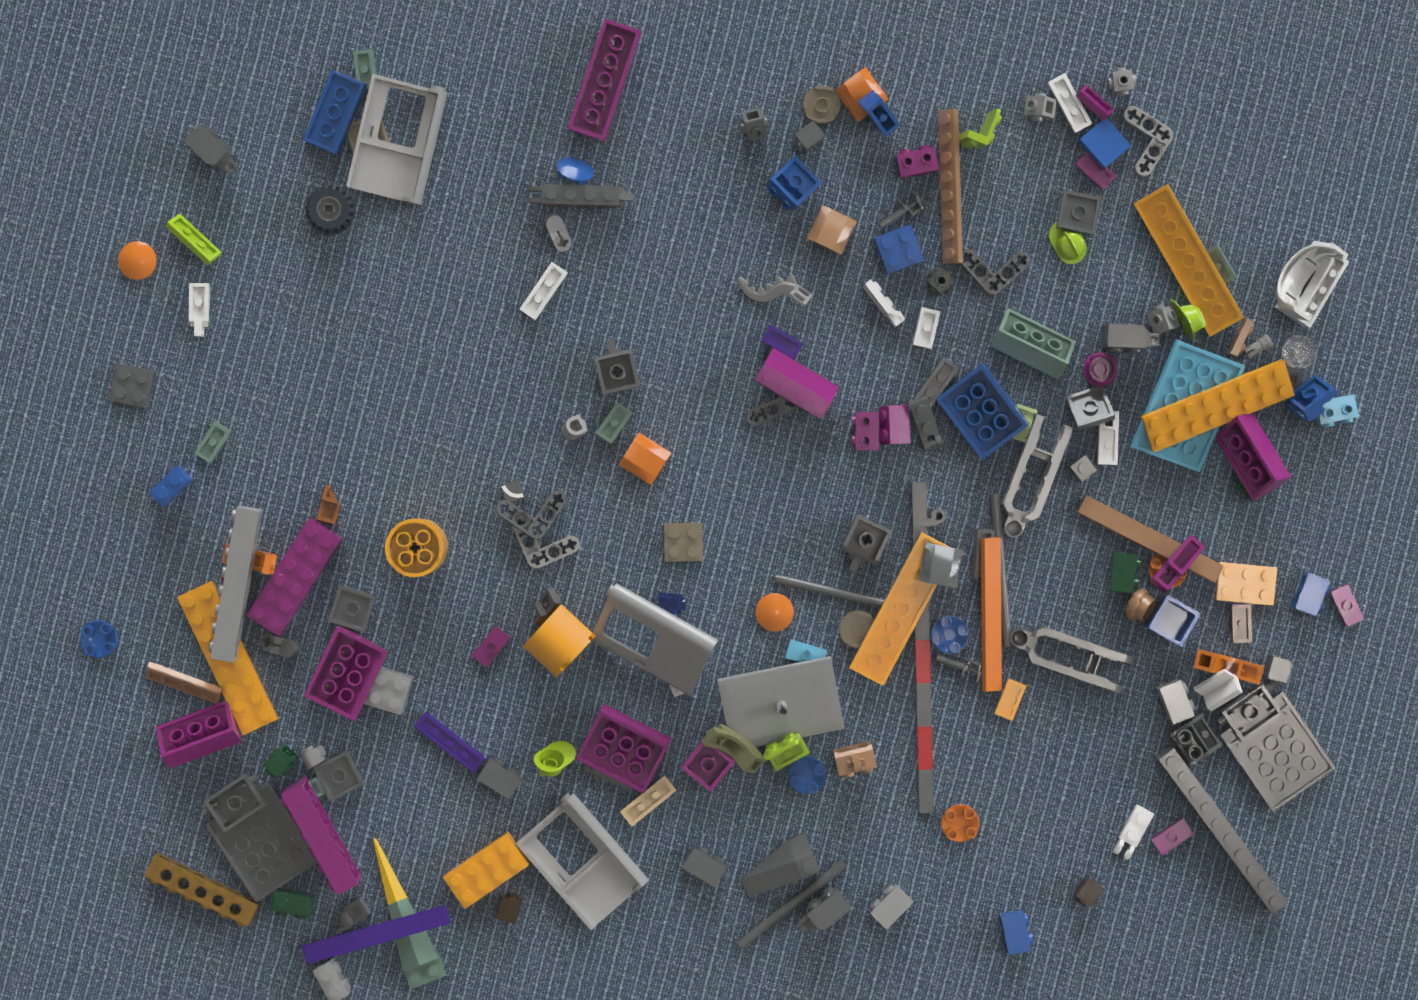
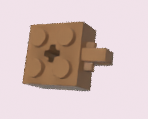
M870 741L832 749L837 772L843 778L855 776L854 773L859 771L862 774L873 772V768H877Z

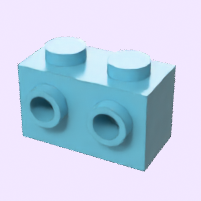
M1355 395L1332 398L1329 402L1322 405L1325 411L1315 420L1316 425L1323 424V428L1335 426L1334 422L1342 421V424L1354 422L1353 418L1359 417Z

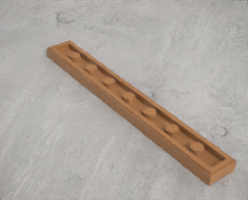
M1087 495L1077 511L1078 514L1165 559H1168L1181 545V543ZM1199 554L1187 570L1212 583H1216L1224 566Z

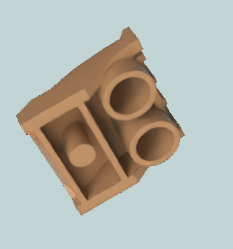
M822 205L806 240H811L820 246H825L841 256L857 221Z

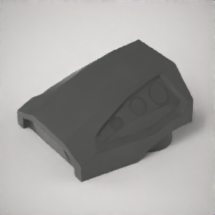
M925 542L918 580L957 588L963 550Z
M1199 713L1178 729L1167 734L1170 745L1177 751L1188 767L1209 756L1223 745L1204 720L1203 713Z

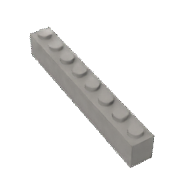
M240 505L232 512L231 520L234 521L233 529L230 528L228 540H231L230 547H227L225 552L227 564L222 570L224 581L223 585H220L218 596H221L220 604L216 605L215 615H218L217 622L213 624L212 634H214V639L209 645L210 658L232 663L237 660L263 513L262 509Z

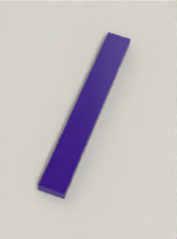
M443 905L302 945L306 964L448 925L451 924L447 907Z

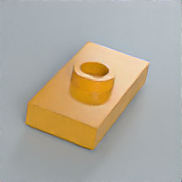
M1008 678L994 714L1013 721L1026 685Z

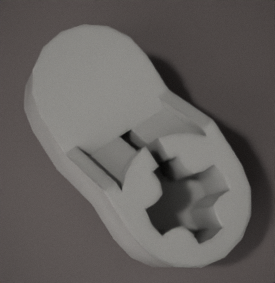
M551 213L546 216L544 221L547 231L556 249L562 252L567 251L571 247L570 236L561 217L556 213Z

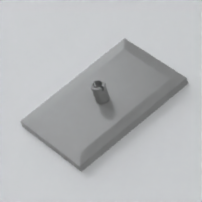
M831 656L717 679L727 727L741 734L755 747L768 745L775 741L781 742L784 740L783 737L791 732L793 734L799 732L801 737H807L845 729Z

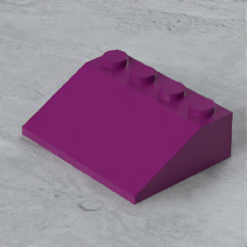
M337 626L304 697L356 721L389 651L343 626Z
M603 704L576 760L644 794L672 738Z

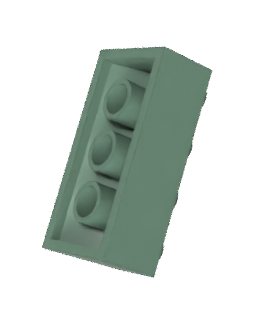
M1007 308L990 346L1059 380L1069 363L1076 341Z

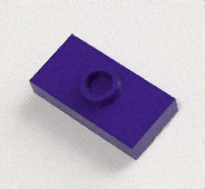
M770 325L761 342L775 348L795 360L804 345L773 325Z

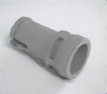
M1265 334L1258 341L1245 347L1244 352H1249L1246 356L1250 359L1262 351L1273 348L1274 345L1270 337Z

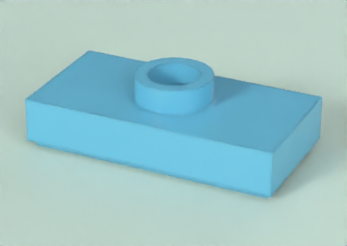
M790 639L785 658L803 662L826 657L828 650Z

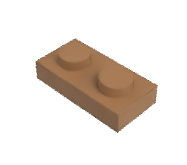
M1248 318L1242 320L1227 355L1237 357L1238 354L1241 355L1246 346L1244 344L1246 337L1249 338L1254 330V327H1252L1254 321Z

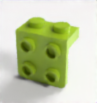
M995 109L988 112L980 134L972 130L959 134L961 146L967 149L975 148L978 150L991 144L995 136L993 133L994 128L1001 121V110Z
M791 732L783 737V741L779 743L775 741L766 746L767 749L763 758L765 761L770 760L776 771L810 753L799 732L796 734Z

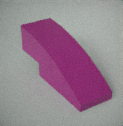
M1189 535L1149 581L1161 592H1167L1195 561L1205 546L1194 536Z

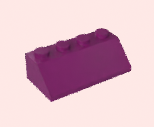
M775 348L772 349L754 379V382L818 420L822 419L839 389L837 385Z
M1253 413L1236 416L1215 436L1252 501L1279 488L1291 477Z
M226 700L156 727L161 758L170 769L242 742L239 726Z

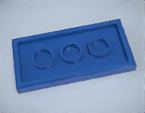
M331 69L303 141L339 155L368 84Z

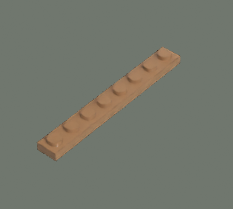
M958 109L938 111L943 264L946 265L963 263Z

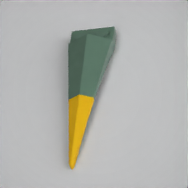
M374 838L373 842L391 920L415 914L416 912L401 887L377 839ZM426 931L396 939L402 969L410 989L447 976L442 959Z

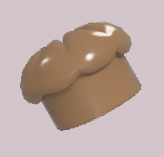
M1138 589L1131 595L1126 605L1125 612L1127 618L1131 621L1137 619L1145 622L1153 613L1157 599L1149 596L1146 589Z

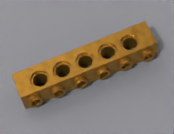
M160 853L154 855L144 875L148 878L149 882L155 885L161 884L171 893L178 892L183 895L182 897L190 902L194 900L200 903V906L206 910L213 909L217 911V915L226 919L229 917L235 920L234 923L241 927H248L252 923L261 905V902H256L253 898ZM164 870L171 872V879L165 878ZM182 878H185V879L188 880V882H189V886H188V887L182 886V884H181V879H182ZM198 887L205 888V896L198 893ZM216 895L222 896L224 900L223 904H218L216 902ZM238 904L241 907V911L235 912L232 905Z

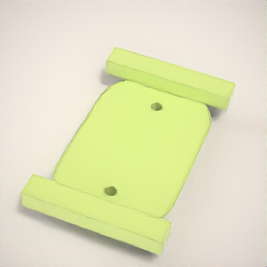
M1017 404V407L1030 424L1012 439L1026 443L1028 439L1025 438L1031 428L1034 414H1037L1038 410Z

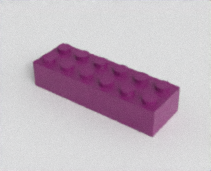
M604 18L568 125L569 132L605 144L642 35L641 30Z
M308 518L246 616L277 636L283 635L344 538L315 519Z
M305 776L286 786L281 793L282 797L280 800L285 808L288 807L290 810V818L294 825L297 824L301 830L299 834L302 840L308 842L310 846L309 852L313 858L318 860L320 872L322 875L327 876L330 890L332 892L335 891L339 895L358 885L361 874L307 777Z

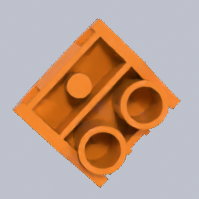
M867 67L860 70L835 90L857 123L867 116L858 101L870 91L874 90L884 102L889 100L869 73Z
M638 433L620 461L619 466L652 485L671 452Z

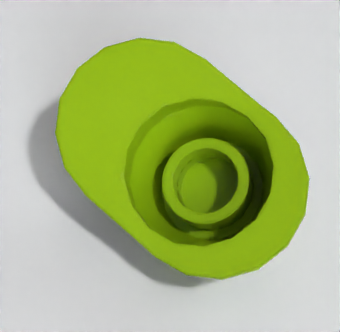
M1057 222L1054 223L1049 231V239L1058 257L1067 264L1079 263L1085 257L1087 251L1081 233L1056 228Z
M1170 299L1169 304L1173 305L1186 335L1190 340H1194V334L1206 326L1202 312L1193 305L1180 307L1174 300Z
M556 741L537 752L534 756V764L539 770V775L541 777H554L560 774L562 769L575 759L576 750L568 742Z

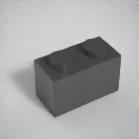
M813 120L795 134L793 145L800 153L803 151L806 155L824 140L825 134Z
M496 757L495 759L490 758L477 780L510 799L523 779L520 777L521 773L514 768L509 770L504 766L505 763Z
M700 845L698 848L693 846L682 864V868L715 888L727 869V865L724 864L725 860L718 856H710L708 854L709 851Z

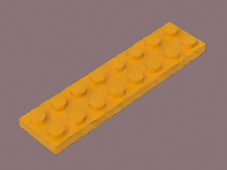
M1169 184L1134 203L1189 302L1202 312L1206 322L1204 328L1209 337L1243 319L1244 316Z
M1280 359L1140 417L1151 451L1155 453L1229 423L1236 416L1251 414L1295 396L1285 361Z
M923 532L920 533L849 666L850 669L884 686L937 584L918 580L925 542L949 547Z
M210 581L177 597L219 687L222 688V693L230 706L242 735L279 719L241 639L237 660L233 663L210 658L209 645L214 639L212 627L214 622H217L218 616L215 615L216 605L220 604L221 596H218V590L214 581Z

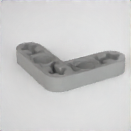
M1129 106L1123 112V120L1151 138L1134 166V171L1138 176L1146 177L1153 171L1172 141L1173 131L1140 108ZM1135 111L1134 115L1137 118H1140L1141 115L1144 118L1139 122V125H1137L1136 122H1138V120L1136 118H1132L1130 120L1128 118L1129 114L1127 112ZM1146 120L1153 123V128L1150 131L1143 128V122ZM1157 125L1160 127L1158 129L1159 132H1167L1168 139L1161 140V134L1155 133V136L1152 134L1156 130ZM1150 147L1158 148L1159 154L1157 157L1149 155ZM1147 159L1150 161H1154L1153 164L1149 162L1146 166L1148 172H1140L1141 168L1139 167V164L1143 165Z
M519 516L515 518V522L517 524L519 519H521V521L526 522L524 516ZM512 526L527 562L532 568L545 566L578 551L580 548V541L575 536H568L543 548L540 547L538 540H534V545L531 548H527L524 546L523 541L528 536L523 535L520 537L519 533L523 532ZM569 539L577 542L574 550L569 547L565 549L567 553L563 554L559 543L562 542L564 546L569 543ZM553 546L559 549V555L555 558L549 555V549ZM545 550L546 557L549 559L548 562H545V558L539 561V565L531 562L534 554L539 557L544 555L541 551Z

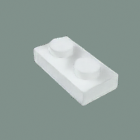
M921 307L913 345L932 349L941 311Z

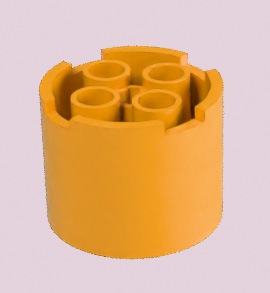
M408 519L398 523L391 530L385 542V554L389 564L397 572L408 577H421L436 571L444 563L448 553V541L444 531L436 523L428 519ZM414 542H416V545H420V549L417 550V553H415V550H411V546H414Z
M561 604L522 647L557 678L596 635Z

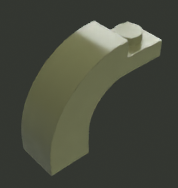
M722 724L708 730L706 736L701 741L705 747L717 748L727 753L744 772L755 773L765 762L763 755L751 742L735 730Z

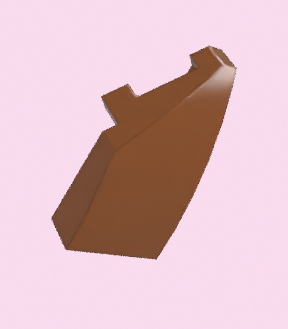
M326 484L316 520L336 526L341 507L329 485Z

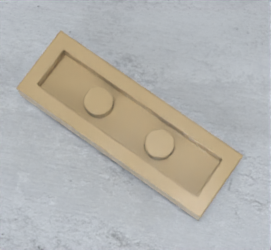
M664 775L651 785L644 794H640L624 807L620 813L633 826L677 791V789Z

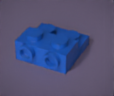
M794 156L766 185L768 186V192L772 196L777 195L782 200L781 205L786 210L790 209L793 212L822 182Z
M1315 374L1293 390L1295 396L1286 399L1288 402L1286 406L1292 414L1296 412L1301 421L1306 419L1310 422L1325 411L1322 405L1329 402L1338 393L1333 386Z

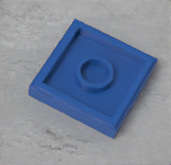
M1108 119L1102 120L1078 140L1080 145L1102 170L1131 147Z

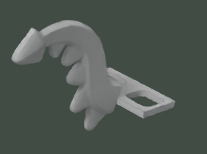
M793 274L786 281H783L778 276L776 277L775 285L767 283L766 291L760 286L757 292H755V286L748 287L749 282L742 277L738 278V288L742 289L749 298L758 302H768L782 294H786L804 307L813 296L799 284H796Z

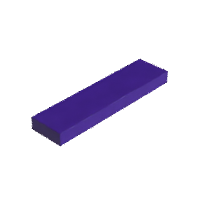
M427 711L414 726L474 774L486 760V757Z

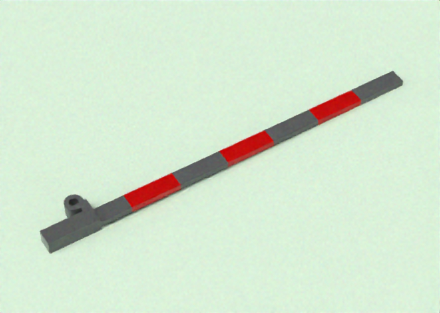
M911 482L913 546L921 532L927 535V526H937V524H941L946 520V513L940 508L933 509L930 513V518H927L926 482ZM937 512L941 513L939 520L936 519ZM928 601L915 626L919 813H934Z

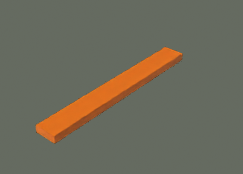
M991 537L981 538L982 691L984 692L1002 690L1001 538Z

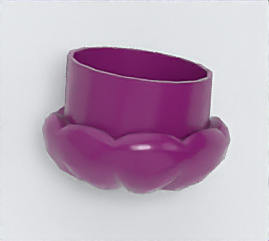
M1103 352L1090 355L1083 366L1086 380L1097 387L1111 384L1118 372L1115 359Z

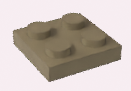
M664 523L665 562L703 561L702 523Z

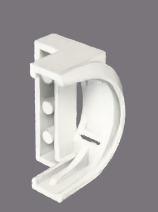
M1313 241L1311 245L1298 251L1287 262L1280 274L1275 308L1301 326L1311 328L1347 267L1349 261L1346 258L1349 254L1334 243ZM1305 258H1309L1310 260H1312L1313 262H1315V263H1316V266H1315L1314 264H1312L1311 262H1309V261H1308L1307 259H1305ZM1316 270V272H1315L1314 276L1312 277L1311 281L1309 282L1307 288L1305 289L1304 293H1303L1302 296L1300 297L1301 292H1302V289H1303L1305 283L1307 282V280L1309 279V277L1313 274V272Z

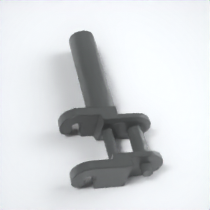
M914 190L911 192L916 201L909 206H905L901 199H898L902 208L878 223L882 230L904 216L906 212L913 219H915L914 215L920 211L925 212L924 205L921 206L920 203L922 201ZM917 204L919 208L911 212L910 208Z
M940 654L936 655L935 661L961 670V675L959 676L961 680L967 670L976 673L974 685L978 684L982 673L980 671L982 661L979 663L971 660V657H969V659H966L967 664L964 665L962 662ZM972 664L978 666L977 671L968 668L969 665Z

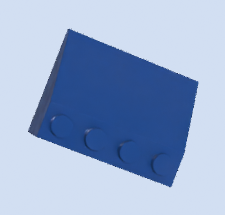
M984 362L936 398L982 460L1030 424Z

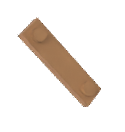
M149 662L147 666L146 679L215 704L220 700L222 688L215 684L196 679L163 667L160 664Z

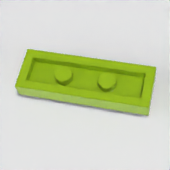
M181 214L167 222L165 227L207 266L220 257L222 252Z

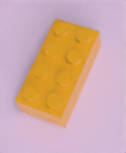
M507 831L450 870L443 878L463 908L466 909L526 868L530 862L516 845V841L509 831Z

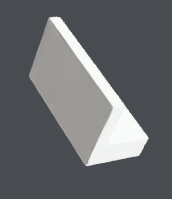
M1226 669L1219 671L1194 687V691L1204 696L1207 709L1211 711L1242 693L1238 677Z

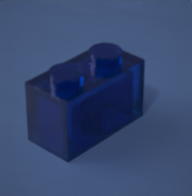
M659 592V607L675 614H681V610H685L686 598H683V593Z

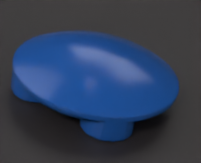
M562 158L556 165L559 178H567L579 185H585L587 180H590L594 175L592 166L578 158Z
M955 616L941 617L934 623L931 629L932 643L942 653H958L966 646L969 639L968 627L960 618Z
M96 620L82 628L80 642L87 656L105 658L116 649L118 635L110 623Z
M804 756L790 765L788 770L790 785L797 792L803 794L816 793L823 786L826 779L825 767L817 758L812 756Z

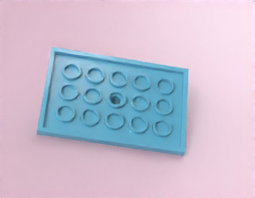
M1176 339L1144 414L1241 376L1245 365ZM1141 420L1130 446L1200 472L1219 427L1154 453L1151 451Z

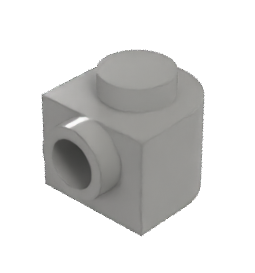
M579 414L569 418L562 426V434L569 440L582 437L588 431L586 422L581 419Z
M322 745L315 748L310 746L302 751L304 754L301 758L308 769L327 759L325 757L326 751Z

